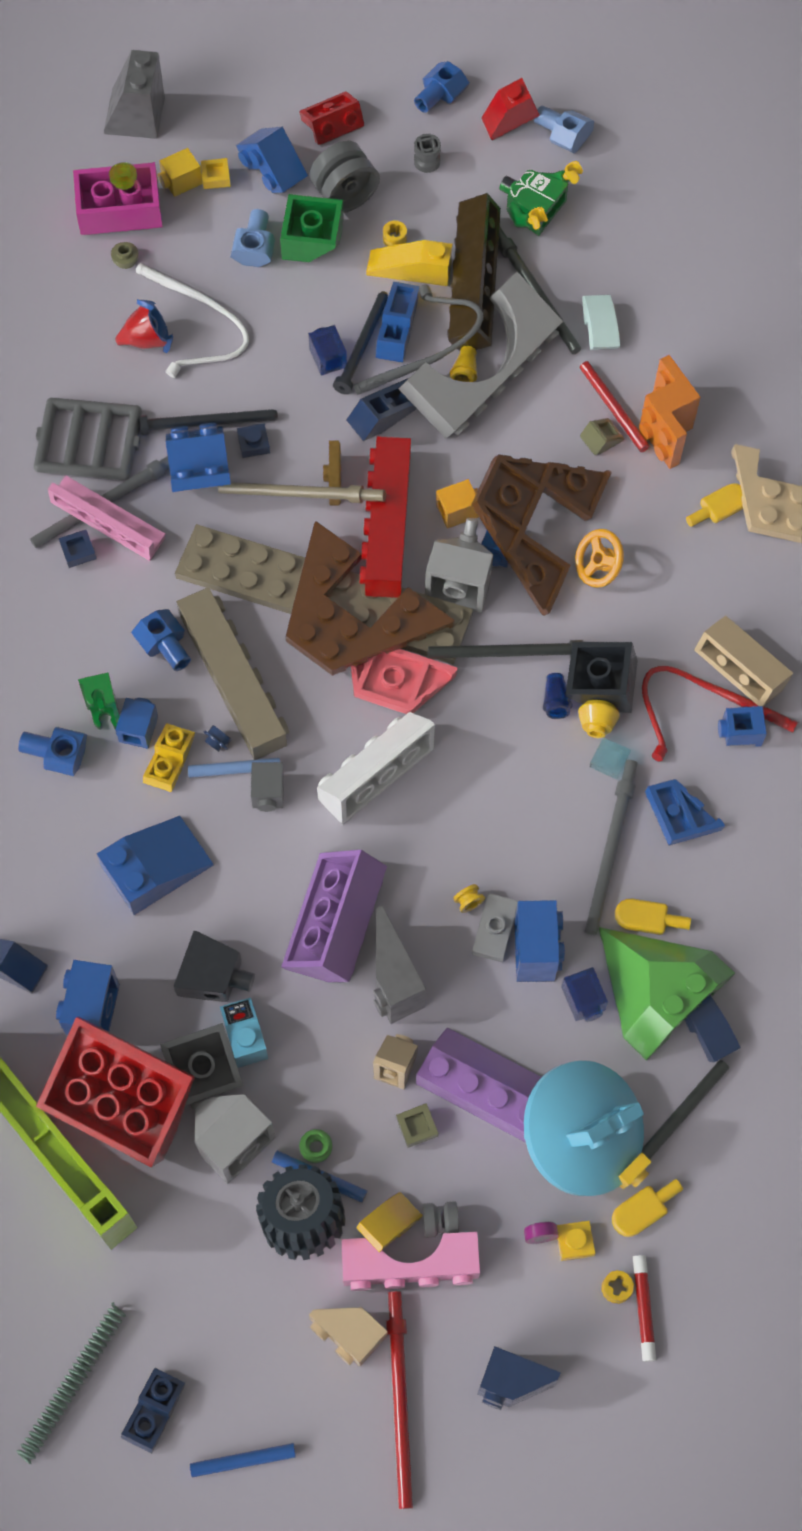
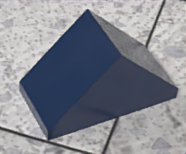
M0 939V978L33 994L48 965L15 941Z

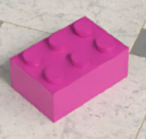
M155 162L73 170L76 216L81 235L163 227Z

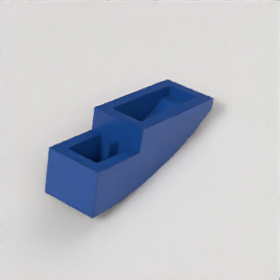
M393 281L377 338L376 358L403 363L416 313L420 286Z

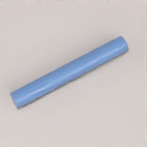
M280 758L189 765L188 776L192 778L250 773L252 762H280Z

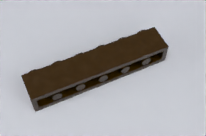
M488 193L459 202L458 215L456 216L457 232L454 239L455 258L453 260L454 271L453 282L451 283V298L472 301L483 312L481 326L466 343L457 348L459 351L463 346H471L476 350L492 346L494 304L489 298L495 293L501 208ZM451 304L449 307L450 322L447 337L452 345L462 339L477 321L476 311L469 306Z

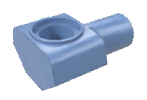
M541 105L537 109L540 116L534 118L536 124L552 131L549 138L551 143L572 153L578 151L594 128V120L573 110L560 114Z
M261 209L252 210L247 229L238 228L235 232L230 257L242 265L261 267L271 262L275 238L271 232L266 231L269 219L266 211Z

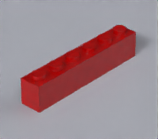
M377 436L376 448H370L369 465H374V471H368L367 488L386 490V500L384 502L366 501V512H370V518H364V536H368V542H362V560L367 561L366 566H360L359 581L360 584H365V596L398 598L401 595L411 438Z

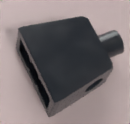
M194 930L173 987L176 995L180 997L228 1002L233 987L250 992L254 983L255 973L240 969L242 960L237 950Z

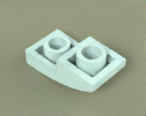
M611 295L583 296L584 325H588L590 350L619 348L618 324Z

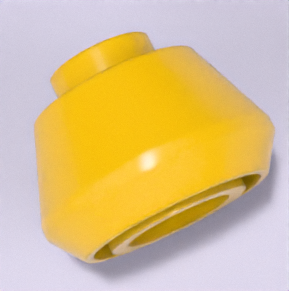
M589 700L578 709L582 729L593 738H603L611 733L620 717L617 708L612 703L603 700Z

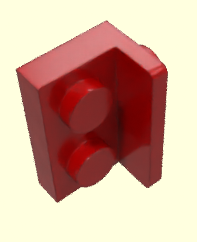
M347 91L299 111L301 121L312 129L315 142L318 145L364 126L360 103Z

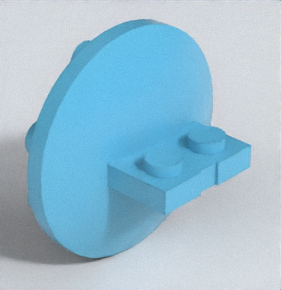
M592 1061L568 1062L548 1071L533 1088L524 1114V1139L536 1168L553 1186L563 1192L576 1196L602 1195L622 1185L618 1176L642 1152L644 1143L642 1116L644 1113L629 1085L615 1071Z

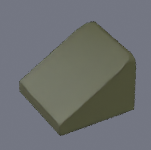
M609 418L589 421L580 434L581 439L594 455L607 451L625 439Z

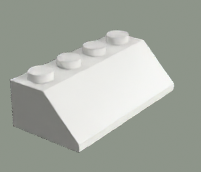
M411 712L407 713L403 718H395L387 727L386 732L381 736L376 735L365 744V749L358 755H350L342 763V768L336 773H329L321 779L318 784L319 787H317L318 800L343 825L434 749L435 724L431 720Z

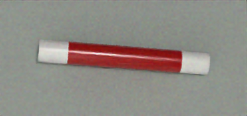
M645 1255L633 1256L642 1358L643 1362L656 1361L647 1260Z

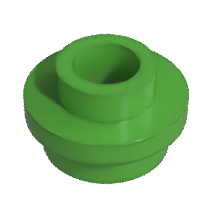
M313 1129L302 1136L299 1148L304 1159L312 1163H320L330 1156L333 1145L330 1136L325 1131ZM313 1142H320L322 1144V1149L319 1152L311 1151L310 1145Z

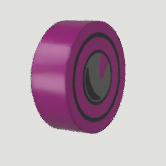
M539 1222L525 1227L524 1236L526 1243L539 1244L557 1239L559 1237L557 1224L554 1222Z

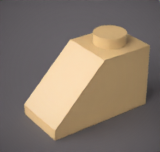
M396 1034L395 1037L387 1035L373 1061L374 1079L405 1089L417 1057L418 1045L413 1044L414 1041L404 1035Z

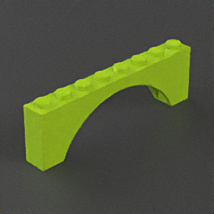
M0 1057L1 1114L112 1250L134 1232L137 1226L121 1203L86 1164L45 1112L36 1107L37 1102Z

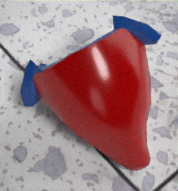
M137 299V304L140 307L130 315L116 335L115 341L117 345H130L140 349L163 347V352L168 353L173 342V333L169 335L163 316L154 305L156 303L150 300Z

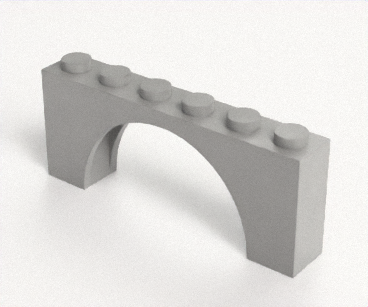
M518 272L511 276L489 298L502 317L507 336L506 355L501 368L495 376L479 382H462L440 374L425 362L399 388L445 439L452 433L458 436L469 425L467 419L472 414L477 417L488 406L485 400L489 396L493 399L496 398L506 388L503 382L507 378L512 381L523 370L521 364L525 360L531 362L541 352L539 346L544 341L548 344L559 334L556 328L563 320Z

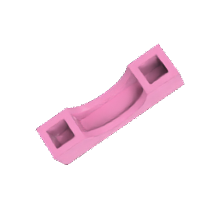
M477 1232L444 1233L435 1252L428 1258L415 1263L396 1261L383 1250L379 1253L366 1238L341 1239L344 1286H351V1291L370 1290L372 1284H385V1289L405 1288V1283L419 1282V1287L439 1286V1281L453 1280V1285L473 1284V1279H479L480 1276Z

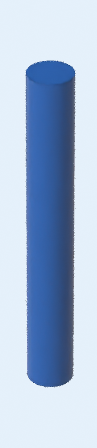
M278 1150L272 1159V1163L283 1168L292 1166L293 1169H299V1164L307 1165L308 1170H311L313 1167ZM329 1174L332 1182H336L341 1194L363 1203L368 1190Z
M294 1443L190 1463L191 1477L295 1458Z

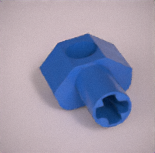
M449 61L440 62L422 79L425 88L414 98V103L421 112L427 113L440 99L451 104L468 88L470 82L460 68Z
M169 609L152 612L141 619L131 631L150 657H154L161 652L174 671L184 669L191 662L190 656L178 642L183 638L185 630ZM156 629L164 630L159 634L152 633Z
M55 727L50 738L24 731L19 740L18 751L44 758L43 765L45 770L74 776L79 770L85 754L87 734ZM64 749H72V752L66 756L59 755Z

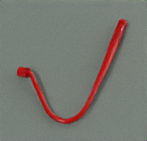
M671 666L651 668L645 674L641 687L643 701L659 742L651 756L658 762L664 759L668 750L648 696V682L654 673L671 672L741 707L758 706L755 702L744 696ZM763 707L765 720L792 733L794 732L798 724L797 721L768 707Z

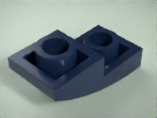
M711 995L685 1019L689 1031L696 1033L709 1062H716L741 1048L729 1023Z
M154 1368L138 1397V1404L121 1433V1438L152 1454L181 1396L185 1382Z

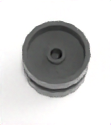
M348 140L328 147L317 157L310 169V181L319 193L322 194L323 198L343 200V213L359 208L372 197L380 183V174L370 160L367 159L359 145Z

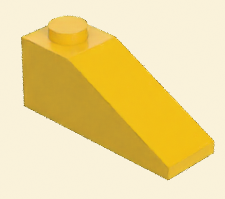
M422 240L372 249L369 255L366 275L448 286L453 244Z

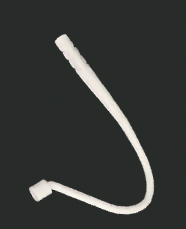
M142 263L138 264L136 268L137 274L209 305L231 319L243 334V344L239 349L230 354L178 360L175 363L171 362L166 370L170 377L175 378L181 369L180 366L226 361L239 356L245 351L249 344V334L246 327L235 315L195 289L167 275H163V273L157 272V270Z

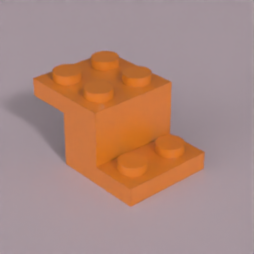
M670 354L659 360L653 392L645 396L639 424L640 433L646 440L649 439L654 446L656 456L660 461H664L669 469L680 464L687 436L686 432L693 429L701 398Z

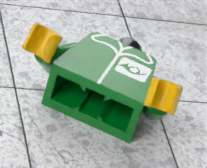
M572 161L566 165L564 170L555 173L527 170L519 181L506 175L500 183L499 190L508 194L506 210L517 228H528L540 236L566 203L568 183H578L580 179L578 174L584 172L580 163Z

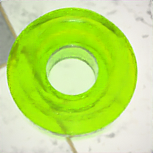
M121 162L111 167L109 178L115 187L125 190L134 185L137 179V172L133 165Z

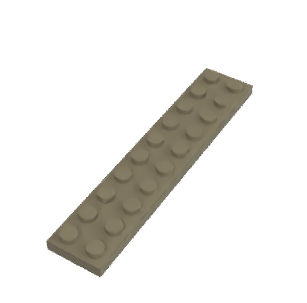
M196 524L175 571V577L179 580L205 588L209 587L224 594L291 614L305 557ZM350 572L328 595V598L371 628L397 598L365 596V584L359 583L360 574ZM401 588V594L404 592L406 588ZM416 592L453 618L455 626L451 629L446 627L426 635V639L421 641H411L401 649L428 657L429 646H461L473 616V609ZM457 658L433 659L454 665Z

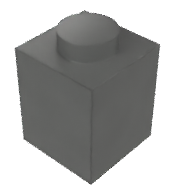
M252 762V808H258V810L264 812L283 808V762Z

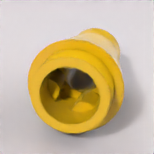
M463 346L460 349V353L449 373L451 379L462 382H476L477 351L475 348Z

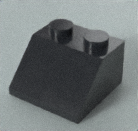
M573 642L566 697L581 704L589 700H603L612 703L619 713H632L638 663L633 643Z

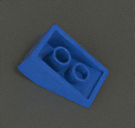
M181 816L124 836L96 853L101 867L133 915H136L214 866Z

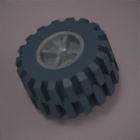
M299 1164V1169H293L292 1166L285 1167L286 1172L280 1174L277 1171L272 1175L273 1181L266 1180L262 1185L264 1192H259L257 1196L259 1204L256 1205V1212L264 1237H266L267 1243L271 1248L275 1247L276 1253L283 1256L287 1252L289 1259L296 1260L299 1255L302 1256L303 1260H309L310 1255L314 1253L319 1257L324 1254L323 1249L325 1247L331 1249L336 1245L334 1238L340 1239L343 1234L341 1226H345L346 1218L338 1186L335 1181L332 1182V1178L327 1172L321 1174V1170L318 1167L313 1166L311 1170H308L307 1165Z

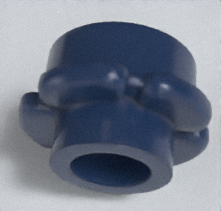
M212 725L208 732L204 731V734L208 736L205 742L219 752L222 747L225 750L229 749L227 746L232 739L216 726Z

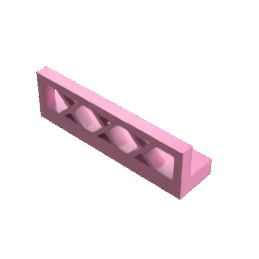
M68 476L63 478L59 486L52 482L48 488L52 504L149 561L166 538L165 533Z

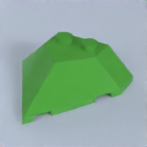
M599 927L615 1004L621 1021L623 1038L646 1061L669 1039L672 1031L710 994L713 996L735 975V972L710 950Z

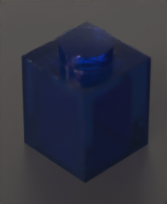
M335 325L326 328L321 327L314 332L308 333L309 350L321 376L345 368L347 364V351Z
M594 967L563 978L561 988L575 1022L585 1019V1022H590L600 1018L606 1010L608 1000Z

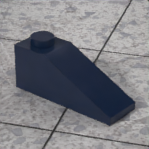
M409 378L359 400L346 421L363 441L383 433L417 409L399 390Z

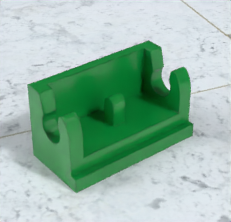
M109 672L78 679L87 710L91 711L95 727L101 730L100 717L109 715L111 717L110 721L114 729H116L120 713Z

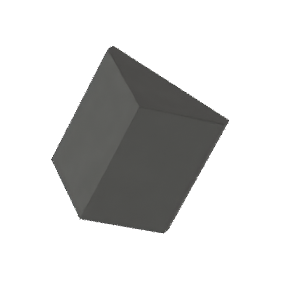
M223 1023L160 1044L167 1063L194 1076L186 1105L243 1086Z

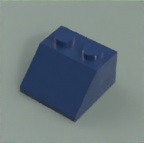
M494 1346L477 1395L483 1397L482 1403L492 1408L501 1410L503 1405L512 1407L553 1388L561 1372Z

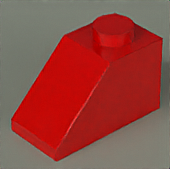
M520 78L497 91L481 118L491 140H494L540 115L523 78Z

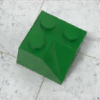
M288 194L280 237L282 260L311 262L335 249L340 244L344 222L343 200Z

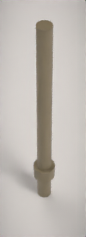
M231 482L230 485L218 486V493L343 499L349 500L350 503H363V501L384 502L386 500V490L364 489L360 485L340 488Z

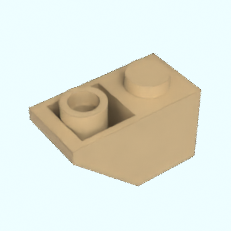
M362 1307L313 1309L309 1314V1318L313 1322L310 1326L311 1330L324 1342L329 1337L338 1346L335 1350L336 1354L349 1366L354 1361L360 1367L388 1336V1331Z

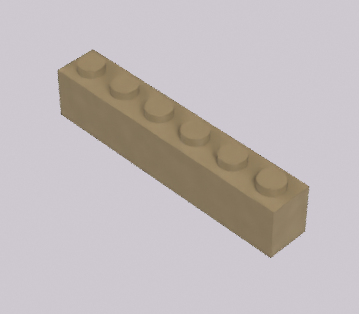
M207 587L177 600L179 616L253 759L257 760L286 747V734L290 733L288 726L282 716L277 718L273 710L276 709L275 701L270 692L264 693L261 684H263L261 674L257 667L251 668L248 662L251 658L245 644H239L235 636L238 635V632L231 619L226 621L223 615L225 607L219 595L214 597L210 588Z

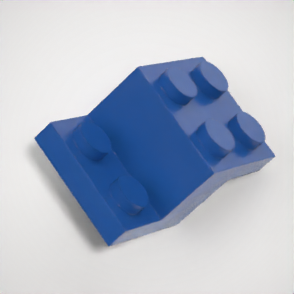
M205 423L199 425L200 429L188 431L187 426L171 428V433L166 434L165 442L172 492L231 484L223 426L217 427L216 423Z

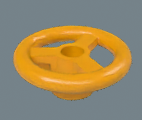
M596 529L589 532L579 543L575 555V567L578 576L585 584L595 588L604 587L613 582L620 573L624 561V551L620 539L615 533L607 529ZM601 538L608 539L614 549L604 547L601 543ZM592 543L593 553L591 561L584 567V554L588 545ZM597 570L609 572L600 579L591 577Z

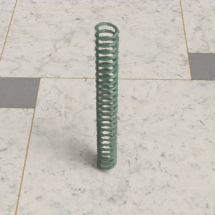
M114 1302L111 1303L114 1309H107L110 1315H103L106 1321L100 1320L102 1327H96L98 1333H92L95 1339H88L91 1345H84L87 1351H80L84 1358L76 1357L80 1364L72 1363L76 1370L68 1369L72 1376L64 1375L68 1382L61 1381V1385L65 1389L58 1387L57 1391L61 1395L53 1394V1398L57 1401L49 1400V1404L52 1407L45 1406V1410L48 1413L41 1412V1416L45 1420L38 1418L37 1422L41 1426L33 1425L34 1430L38 1433L29 1431V1435L35 1440L25 1437V1441L29 1445L22 1443L21 1447L26 1452L17 1450V1454L28 1464H32L28 1458L36 1459L33 1452H40L36 1445L44 1446L40 1439L48 1440L45 1433H52L49 1427H56L52 1420L60 1421L56 1414L64 1415V1412L59 1407L68 1409V1406L63 1401L72 1402L71 1398L67 1395L76 1396L75 1392L70 1388L80 1390L76 1383L84 1384L80 1377L88 1378L87 1374L81 1369L91 1372V1368L85 1363L95 1366V1362L89 1357L95 1360L99 1359V1356L93 1351L100 1354L103 1353V1350L97 1345L104 1348L107 1347L106 1343L101 1339L108 1342L111 1341L105 1333L115 1335L109 1327L118 1329V1326L113 1321L122 1323V1320L115 1314L126 1317V1314Z

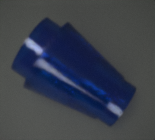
M551 673L546 677L543 710L551 719L566 718L573 707L572 700L566 697L567 685L564 675L561 673Z

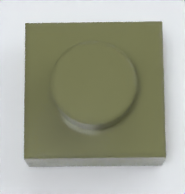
M427 1103L396 1114V1120L407 1148L438 1137V1131Z

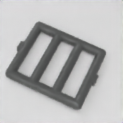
M49 398L46 401L42 426L37 427L36 440L38 441L33 466L34 470L40 473L128 480L131 475L135 450L139 451L140 446L138 431L140 415L142 414L141 407L129 404ZM56 410L73 411L63 463L47 462ZM85 412L101 413L91 466L75 464ZM113 415L129 416L120 468L103 467Z

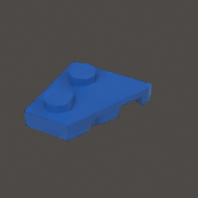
M676 779L648 786L645 790L669 846L722 831L725 827L724 822L720 818L715 820L703 809L704 804L698 798L690 795L687 789Z

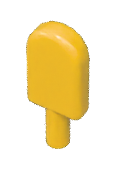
M731 483L703 497L700 501L702 509L686 517L688 525L693 527L709 517L713 523H718L743 509L741 485Z
M633 898L625 899L616 906L614 912L617 924L627 930L663 935L666 926L690 929L691 917L667 914L668 906L664 903Z
M675 1179L657 1192L651 1186H646L621 1203L612 1214L614 1230L624 1237H633L664 1217L668 1212L664 1203L683 1191L680 1182Z

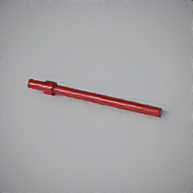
M401 1291L388 1292L389 1320H386V1330L388 1331L387 1335H390L398 1504L399 1509H412L404 1335L407 1334L406 1319H403Z

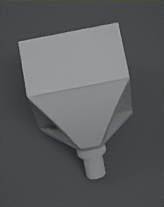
M467 518L465 529L460 533V537L434 541L426 569L425 595L468 607L475 612L482 613L491 581L493 554L477 541L476 529L478 520Z
M244 1094L213 1097L191 1103V1107L195 1110L196 1114L195 1144L199 1154L227 1184L276 1138L272 1122Z

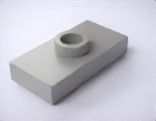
M487 894L472 955L503 963L516 913L517 900Z

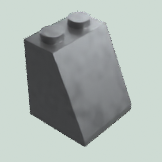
M131 50L112 88L104 134L157 139L165 100L158 52Z

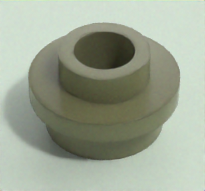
M120 242L111 250L112 261L122 269L133 267L139 257L137 247L130 242Z

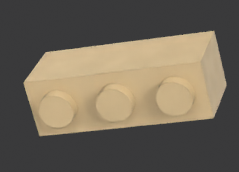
M726 615L704 631L694 649L695 652L758 706L764 707L780 694L793 675L791 670Z

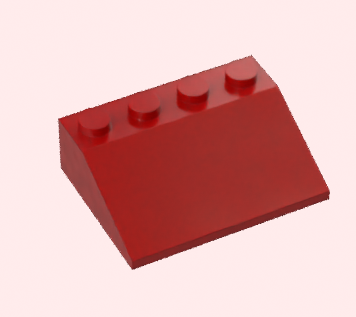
M78 1016L71 1027L36 1107L152 1168L164 1160L173 1141L194 1076Z

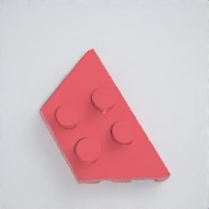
M402 649L388 654L384 652L369 658L368 662L358 666H350L354 697L404 714L409 712L415 713L456 677L458 670L457 667Z

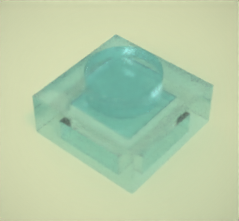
M603 737L589 767L614 779H618L631 750Z

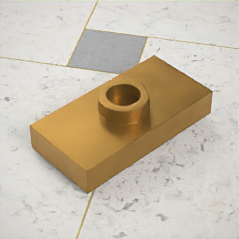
M329 440V464H323V482H329V487L341 488V443L339 440ZM329 499V506H338L341 503V499Z

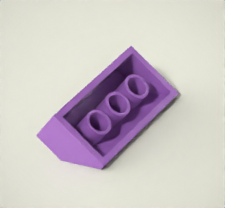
M363 850L320 853L281 967L285 970L325 982H350L370 918L374 911L379 890L383 884L387 866Z
M446 1028L430 1049L416 1076V1085L526 1143L524 1139L525 1109L528 1098L536 1083L541 1079V1076Z

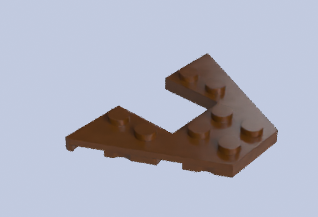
M498 454L492 459L471 506L540 613L545 616L551 612L571 565L524 534L541 495L545 493L572 513L587 521L592 518L612 472L610 470L604 472L587 470L583 466L574 468L567 464L555 462H533L532 459L528 458L515 459L508 455Z
M316 521L310 537L285 636L288 644L333 676L345 671L349 666H358L368 662V659L384 652L388 654L407 646L411 641H421L426 639V635L446 627L451 629L455 626L453 618L409 587L404 590L371 628L329 599L328 595L362 560V553Z

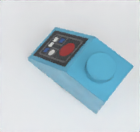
M251 997L220 1006L237 1068L267 1060V1049Z

